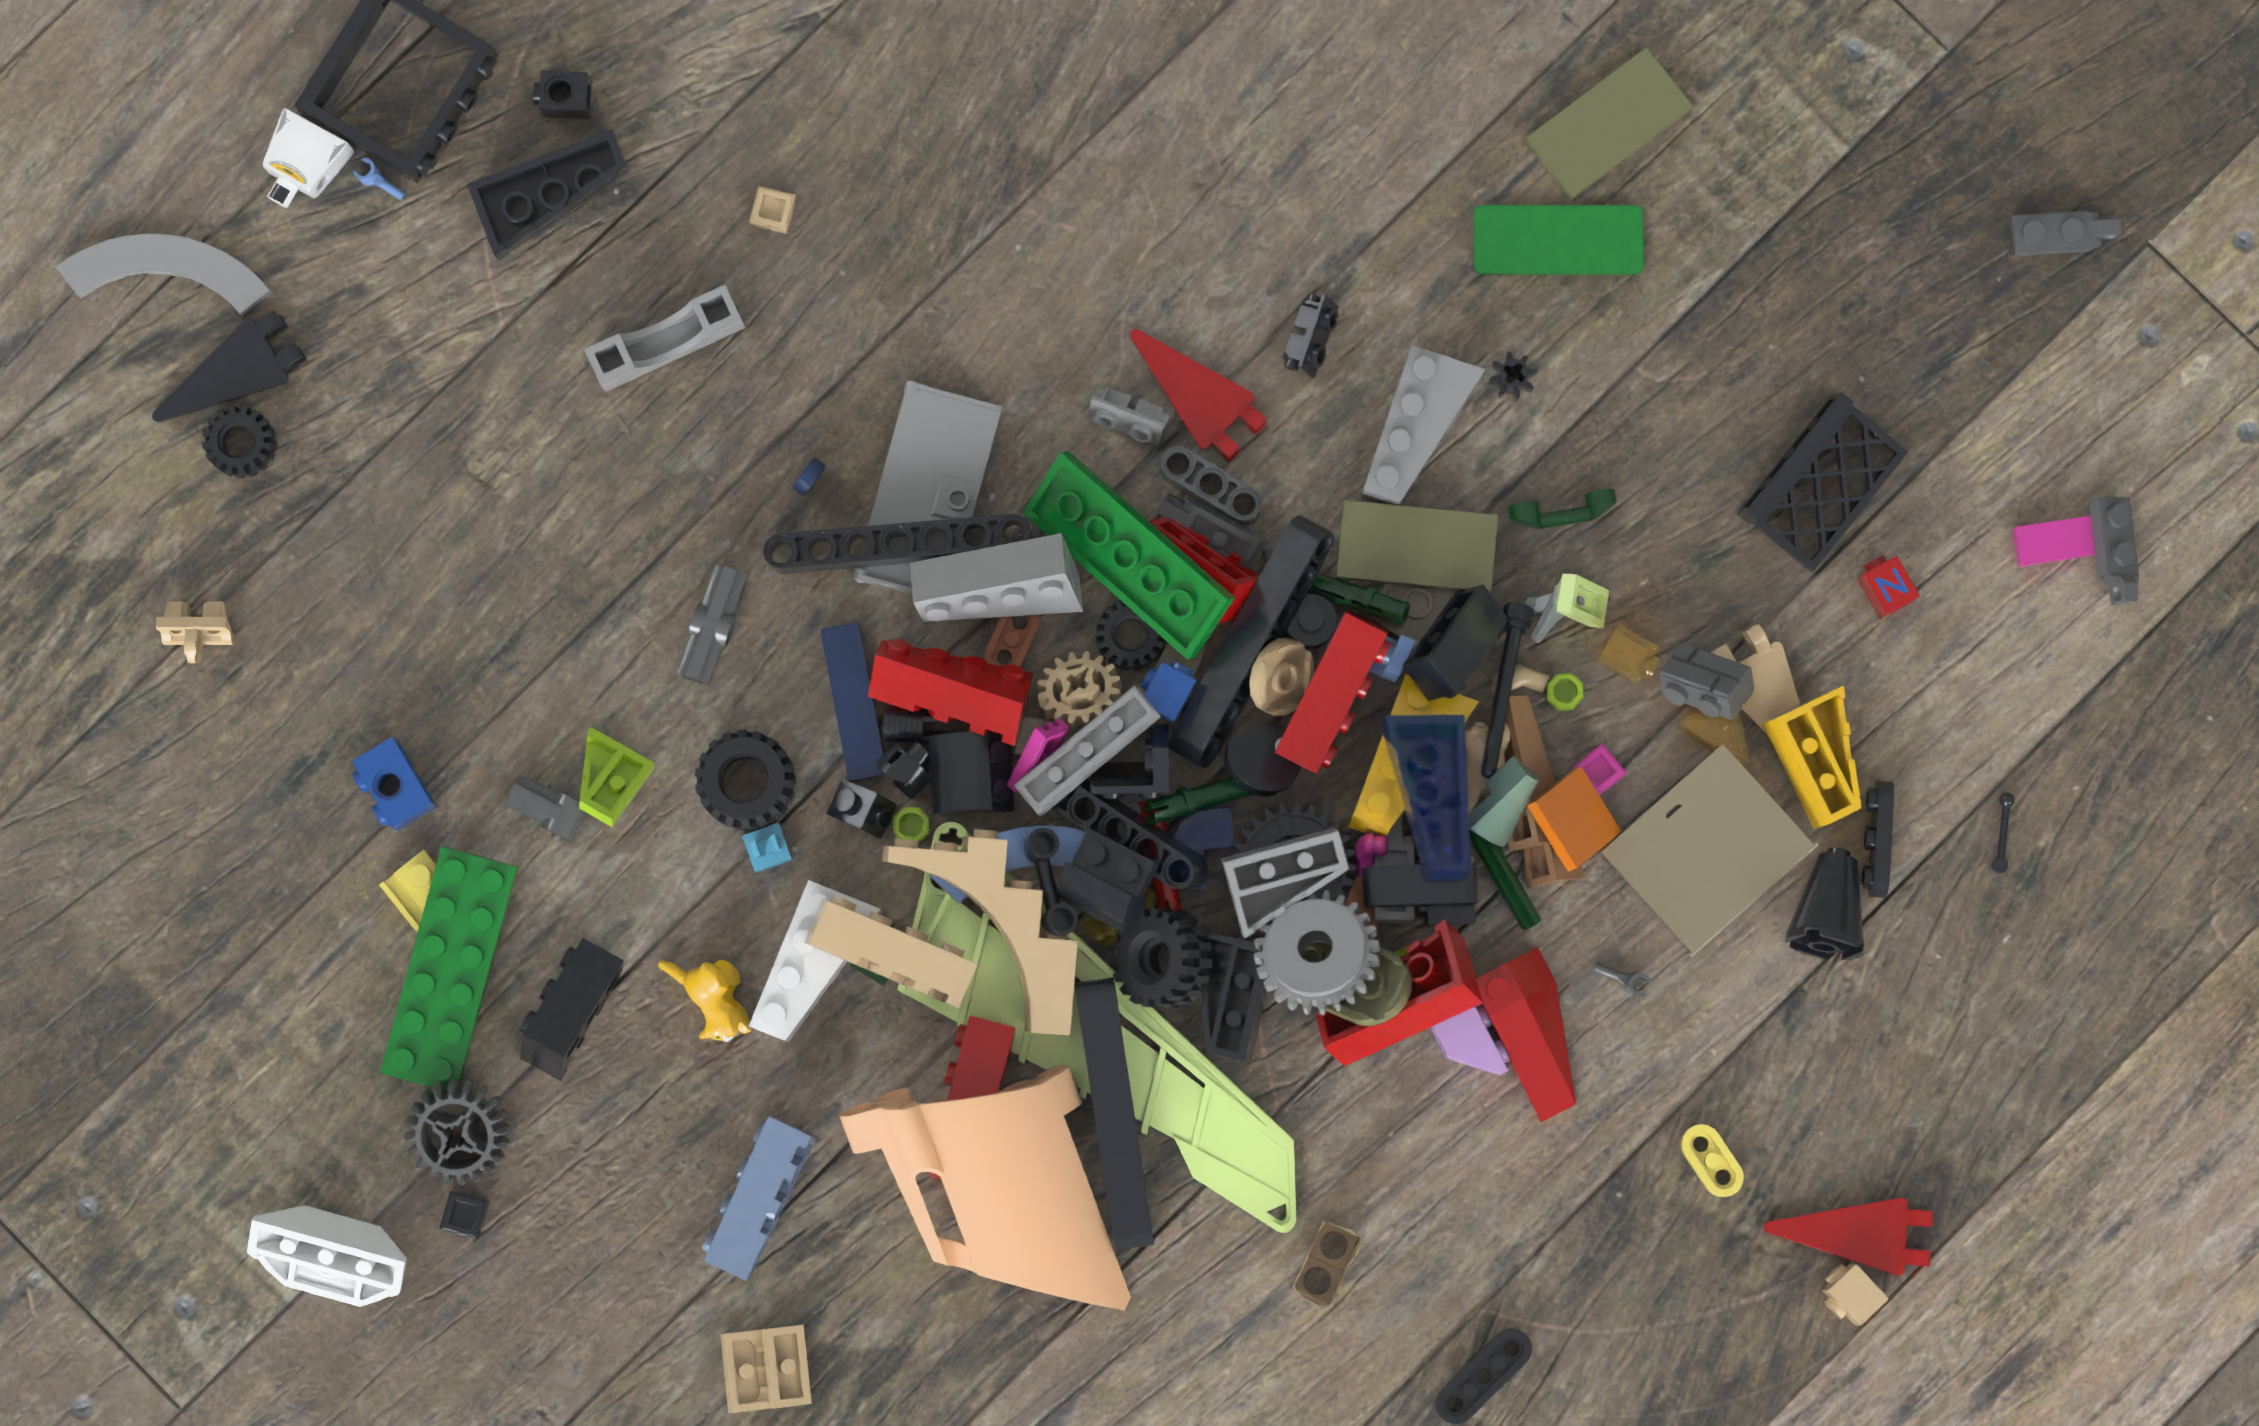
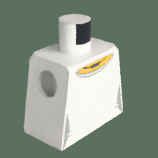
M284 108L263 161V167L266 171L277 178L267 197L285 208H288L298 190L312 198L318 197L351 158L354 150L348 142Z

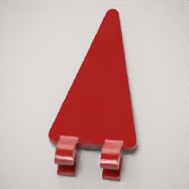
M1134 329L1131 331L1130 337L1201 450H1207L1212 445L1230 463L1240 450L1238 449L1239 446L1224 432L1238 418L1255 435L1267 425L1265 422L1266 418L1251 406L1255 401L1252 392L1140 330Z
M1905 1198L1768 1221L1764 1224V1230L1767 1233L1896 1276H1901L1904 1273L1905 1265L1930 1267L1931 1251L1906 1249L1907 1225L1932 1227L1933 1211L1909 1210L1908 1201Z

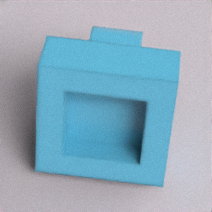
M779 822L742 835L755 873L793 860Z

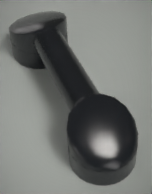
M1041 827L1034 830L1027 837L1024 844V852L1028 860L1035 864L1040 888L1043 890L1042 896L1046 912L1042 915V926L1051 935L1062 937L1075 929L1078 917L1070 905L1060 903L1050 858L1058 851V836L1051 829Z

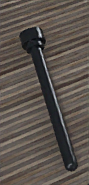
M1512 602L1503 606V612L1509 621L1503 628L1506 632L1481 765V775L1486 779H1490L1497 771L1521 636L1526 634V630L1531 628L1534 610L1522 603Z

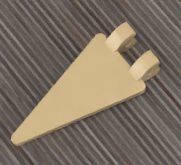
M1760 624L1741 633L1748 646L1755 653L1740 662L1751 667L1754 682L1753 694L1745 704H1742L1741 710L1768 736L1762 723L1799 706L1800 702L1783 645L1777 641L1770 644ZM1727 644L1721 645L1710 652L1735 661Z

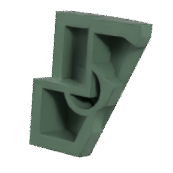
M1512 756L1485 783L1492 793L1464 821L1472 831L1484 839L1504 847L1509 842L1539 781V777L1533 770Z

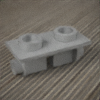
M1108 386L1105 389L1097 388L1095 395L1091 399L1087 420L1095 422L1104 429H1114L1130 435L1136 441L1159 446L1163 429L1166 427L1170 417L1169 413L1163 412L1164 407H1159L1139 399L1135 410L1128 408L1132 396Z

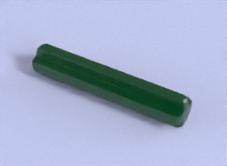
M1470 829L1469 833L1472 844L1521 929L1528 930L1541 921V917L1500 846L1491 843Z

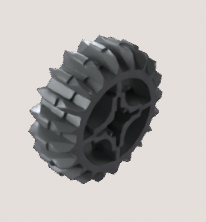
M456 1079L450 1080L448 1091L441 1082L436 1083L433 1087V1093L427 1090L421 1093L422 1103L415 1101L411 1105L410 1109L415 1115H410L405 1119V1124L412 1129L404 1134V1140L416 1142L408 1149V1155H421V1158L416 1163L417 1168H423L426 1164L432 1167L428 1172L429 1178L433 1179L438 1172L443 1173V1184H449L453 1175H456L457 1183L460 1186L465 1185L468 1175L474 1182H479L482 1178V1171L490 1175L495 1170L493 1162L502 1163L505 1155L501 1150L508 1149L511 1143L508 1138L502 1136L511 1131V1125L499 1122L506 1118L508 1112L506 1109L498 1111L494 1109L500 1101L499 1097L494 1096L489 1101L484 1098L488 1090L486 1086H482L477 1093L472 1092V1080H467L462 1090H460ZM449 1104L466 1106L465 1110L458 1115H452L445 1111L441 1114L435 1110ZM476 1114L481 1117L486 1126L488 1141L483 1139V1134L474 1125ZM466 1119L462 1127L463 1131L460 1139L457 1138L452 1146H450L449 1143L453 1138L452 1134L454 1133L455 1126H459ZM428 1124L433 1126L432 1130L441 1139L439 1151L435 1148L429 1137ZM457 1150H465L469 1153L475 1151L480 1154L469 1160L449 1158Z

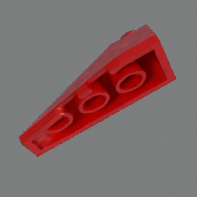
M1537 947L1476 978L1483 1002L1480 1005L1483 1006L1491 1021V1028L1497 1040L1502 1042L1510 1058L1509 1062L1540 1122H1543L1576 1105L1556 981Z

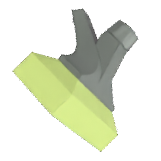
M1562 574L1558 585H1555L1553 593L1541 597L1530 596L1525 602V605L1530 606L1534 610L1535 615L1542 614L1531 634V638L1535 642L1540 643L1550 629L1564 616L1589 627L1604 628L1609 590L1579 575Z

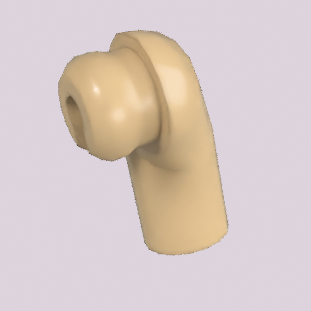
M1516 664L1512 690L1524 686L1543 693L1549 675L1524 665ZM1499 672L1492 679L1491 692L1494 696Z

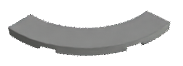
M137 234L109 239L89 246L55 266L81 299L107 283L126 278L129 275L142 273L171 275L194 280L222 296L241 316L272 294V291L255 273L226 252L197 240L169 234Z

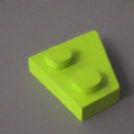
M590 727L587 733L579 809L613 827L654 771L655 763Z

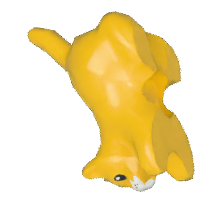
M718 960L714 964L705 962L700 967L692 968L686 972L673 962L659 961L658 967L684 985L689 997L704 1013L706 1026L699 1034L700 1039L711 1038L717 1041L728 1042L737 1035L738 1030L743 1034L751 1032L752 1027L749 1026L751 1020L747 1011L733 998V991L741 983L740 973L733 964L725 960Z

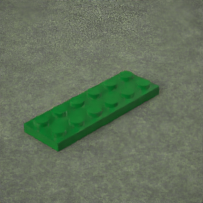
M1069 451L1060 452L1022 512L1048 536L1062 533L1072 557L1187 660L1197 656L1235 599L1231 593Z
M441 846L381 1066V1074L432 1088L436 1083L441 1082L447 1091L451 1079H456L460 1086L519 866Z

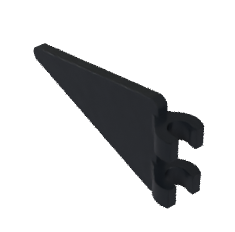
M276 311L265 315L258 322L248 317L152 413V419L161 423L286 384L289 380L286 371L292 370L308 360L299 346L296 347L294 343L281 350L277 355L274 353L267 339L289 328L281 314L278 315Z

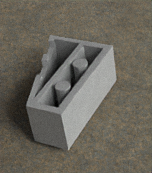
M1335 827L1221 858L1240 931L1244 939L1273 918L1284 913L1285 909L1306 896L1308 897L1349 869L1340 834Z

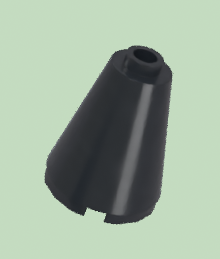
M1833 847L1828 848L1827 852L1818 855L1786 932L1785 943L1790 942V948L1794 951L1821 959H1829L1830 953H1842L1841 960L1857 959L1863 955L1864 935L1858 862L1854 857L1850 856V851Z

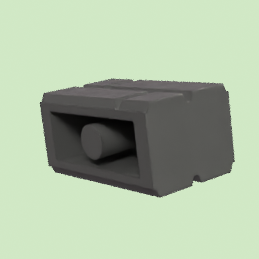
M1684 643L1678 646L1672 654V659L1667 661L1660 672L1663 696L1675 705H1683L1685 703L1699 708L1705 715L1713 718L1721 716L1734 720L1742 709V704L1748 701L1754 691L1753 675L1750 666Z

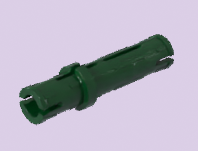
M1322 573L1317 574L1307 592L1308 594H1317L1325 597L1330 602L1358 610L1361 616L1369 618L1372 615L1396 623L1399 626L1406 622L1410 611L1409 602L1381 594L1378 588L1370 586L1366 589Z
M1230 777L1192 789L1187 787L1178 788L1175 790V794L1146 800L1144 808L1145 813L1161 809V811L1147 816L1148 821L1155 825L1158 822L1178 816L1183 818L1192 817L1195 815V811L1248 797L1252 794L1239 788L1232 780L1234 777Z

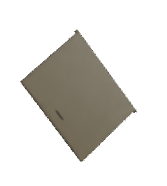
M1722 743L1605 847L1601 853L1690 950L1688 955L1692 958L1820 844L1816 840L1812 842Z

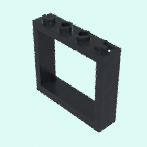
M360 0L294 106L301 115L418 184L422 176L425 177L430 169H434L437 163L435 155L442 144L447 145L453 139L458 125L455 123L462 112H469L478 97L476 90L483 79L487 81L494 74L492 70L498 62L496 60L498 54L489 43L416 0ZM390 2L475 52L408 160L323 110L324 105Z

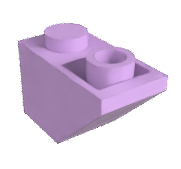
M1482 1005L1430 1027L1445 1058L1496 1075L1508 1071L1505 1063L1510 1061V1058L1500 1040L1493 1042L1486 1028L1492 1026Z

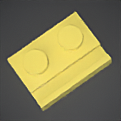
M424 849L394 872L385 882L383 881L379 884L417 933L436 867L435 861Z

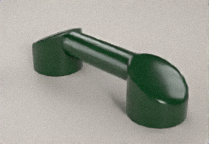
M1615 489L1592 491L1584 494L1586 506L1540 513L1538 501L1518 503L1508 507L1509 516L1513 522L1532 529L1593 521L1615 505L1617 502Z

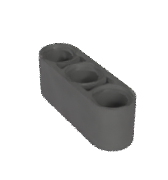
M1173 446L1163 453L1161 458V474L1168 484L1244 526L1253 524L1258 519L1261 512V498L1259 493L1252 487L1188 448ZM1175 457L1185 459L1189 465L1188 470L1181 475L1172 474L1167 468L1168 462ZM1208 477L1216 478L1222 485L1221 490L1215 495L1205 494L1200 488V483ZM1246 497L1254 503L1255 509L1248 515H1240L1234 510L1233 503L1238 498Z

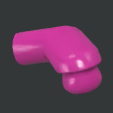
M1368 833L1358 840L1355 852L1356 872L1359 876L1363 877V867L1374 866L1375 855L1385 856L1387 854L1388 838L1386 836H1375L1374 833Z

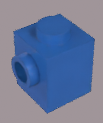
M1172 661L1170 666L1162 662L1158 670L1151 667L1140 687L1146 691L1144 697L1161 716V719L1172 725L1176 723L1196 686V680L1191 678L1193 671L1175 661Z

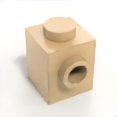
M1841 1263L1825 1278L1829 1284L1822 1290L1829 1297L1824 1302L1838 1318L1842 1319L1846 1315L1857 1326L1865 1323L1889 1300L1857 1264L1852 1263L1847 1267Z

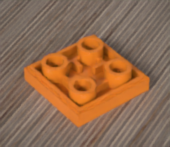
M1581 766L1571 770L1527 805L1536 823L1541 827L1554 848L1556 855L1561 859L1568 872L1578 868L1622 832Z

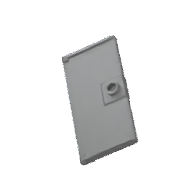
M906 381L904 397L868 526L973 517L1003 407L931 388L916 381ZM943 532L932 533L927 539V546L935 550L941 549L947 542V535ZM904 535L894 536L890 540L888 548L893 553L903 552L907 548L909 540ZM864 539L860 556L866 554L869 550L870 542ZM910 563L855 568L853 579L858 583L864 582L871 585H879L912 594Z

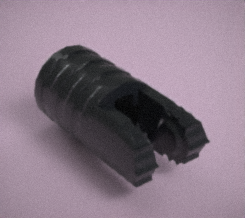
M884 707L883 742L913 743L917 741L918 743H929L928 736L951 733V731L923 730V722H942L933 719L928 709L921 708L919 711L912 712L900 707Z

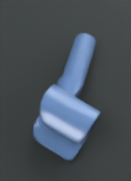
M361 158L371 170L365 176H361L353 170L354 176L363 185L372 186L375 184L401 201L406 193L386 180L381 175L380 169L370 159Z

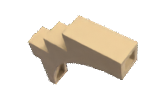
M974 829V837L963 836L962 852H957V844L934 842L933 850L919 849L918 840L895 839L894 846H884L883 862L914 867L942 878L965 893L990 917L1005 939L1018 968L1025 1001V1031L1070 1036L1078 941L1067 939V935L1062 937L1051 935L1046 930H1044V937H1039L1043 890L1032 889V881L1009 880V887H1004L1008 840L997 839L998 831Z

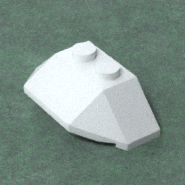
M305 1205L254 1216L247 1253L254 1259L258 1258L265 1269L284 1286L360 1307L382 1300L388 1296L398 1295L402 1288L407 1260L381 1226Z

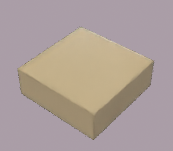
M758 186L749 221L750 226L788 234L796 195Z

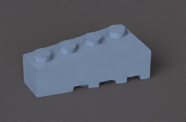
M768 1116L766 1122H761L752 1141L755 1143L750 1158H744L736 1174V1179H739L737 1187L733 1194H727L719 1210V1214L723 1216L717 1231L714 1229L710 1230L702 1246V1250L707 1252L704 1258L705 1262L743 1280L748 1281L751 1279L817 1137L775 1117Z

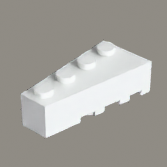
M808 880L749 1026L790 1042L824 992L841 972L840 970L846 964V960L804 943L822 899L833 902L835 895L857 904L854 912L868 918L871 911L880 915L884 912L880 908Z

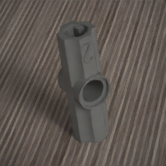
M716 564L703 602L697 605L688 632L690 638L678 667L677 674L700 684L710 685L722 649L727 647L736 624L737 615L735 612L747 584L748 576L746 574Z

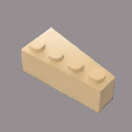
M836 895L833 902L822 899L804 943L957 1008L960 1007L978 965L962 958L964 950L945 942L942 943L941 948L927 943L929 935L907 927L905 933L891 927L892 919L871 911L869 918L854 911L857 904Z

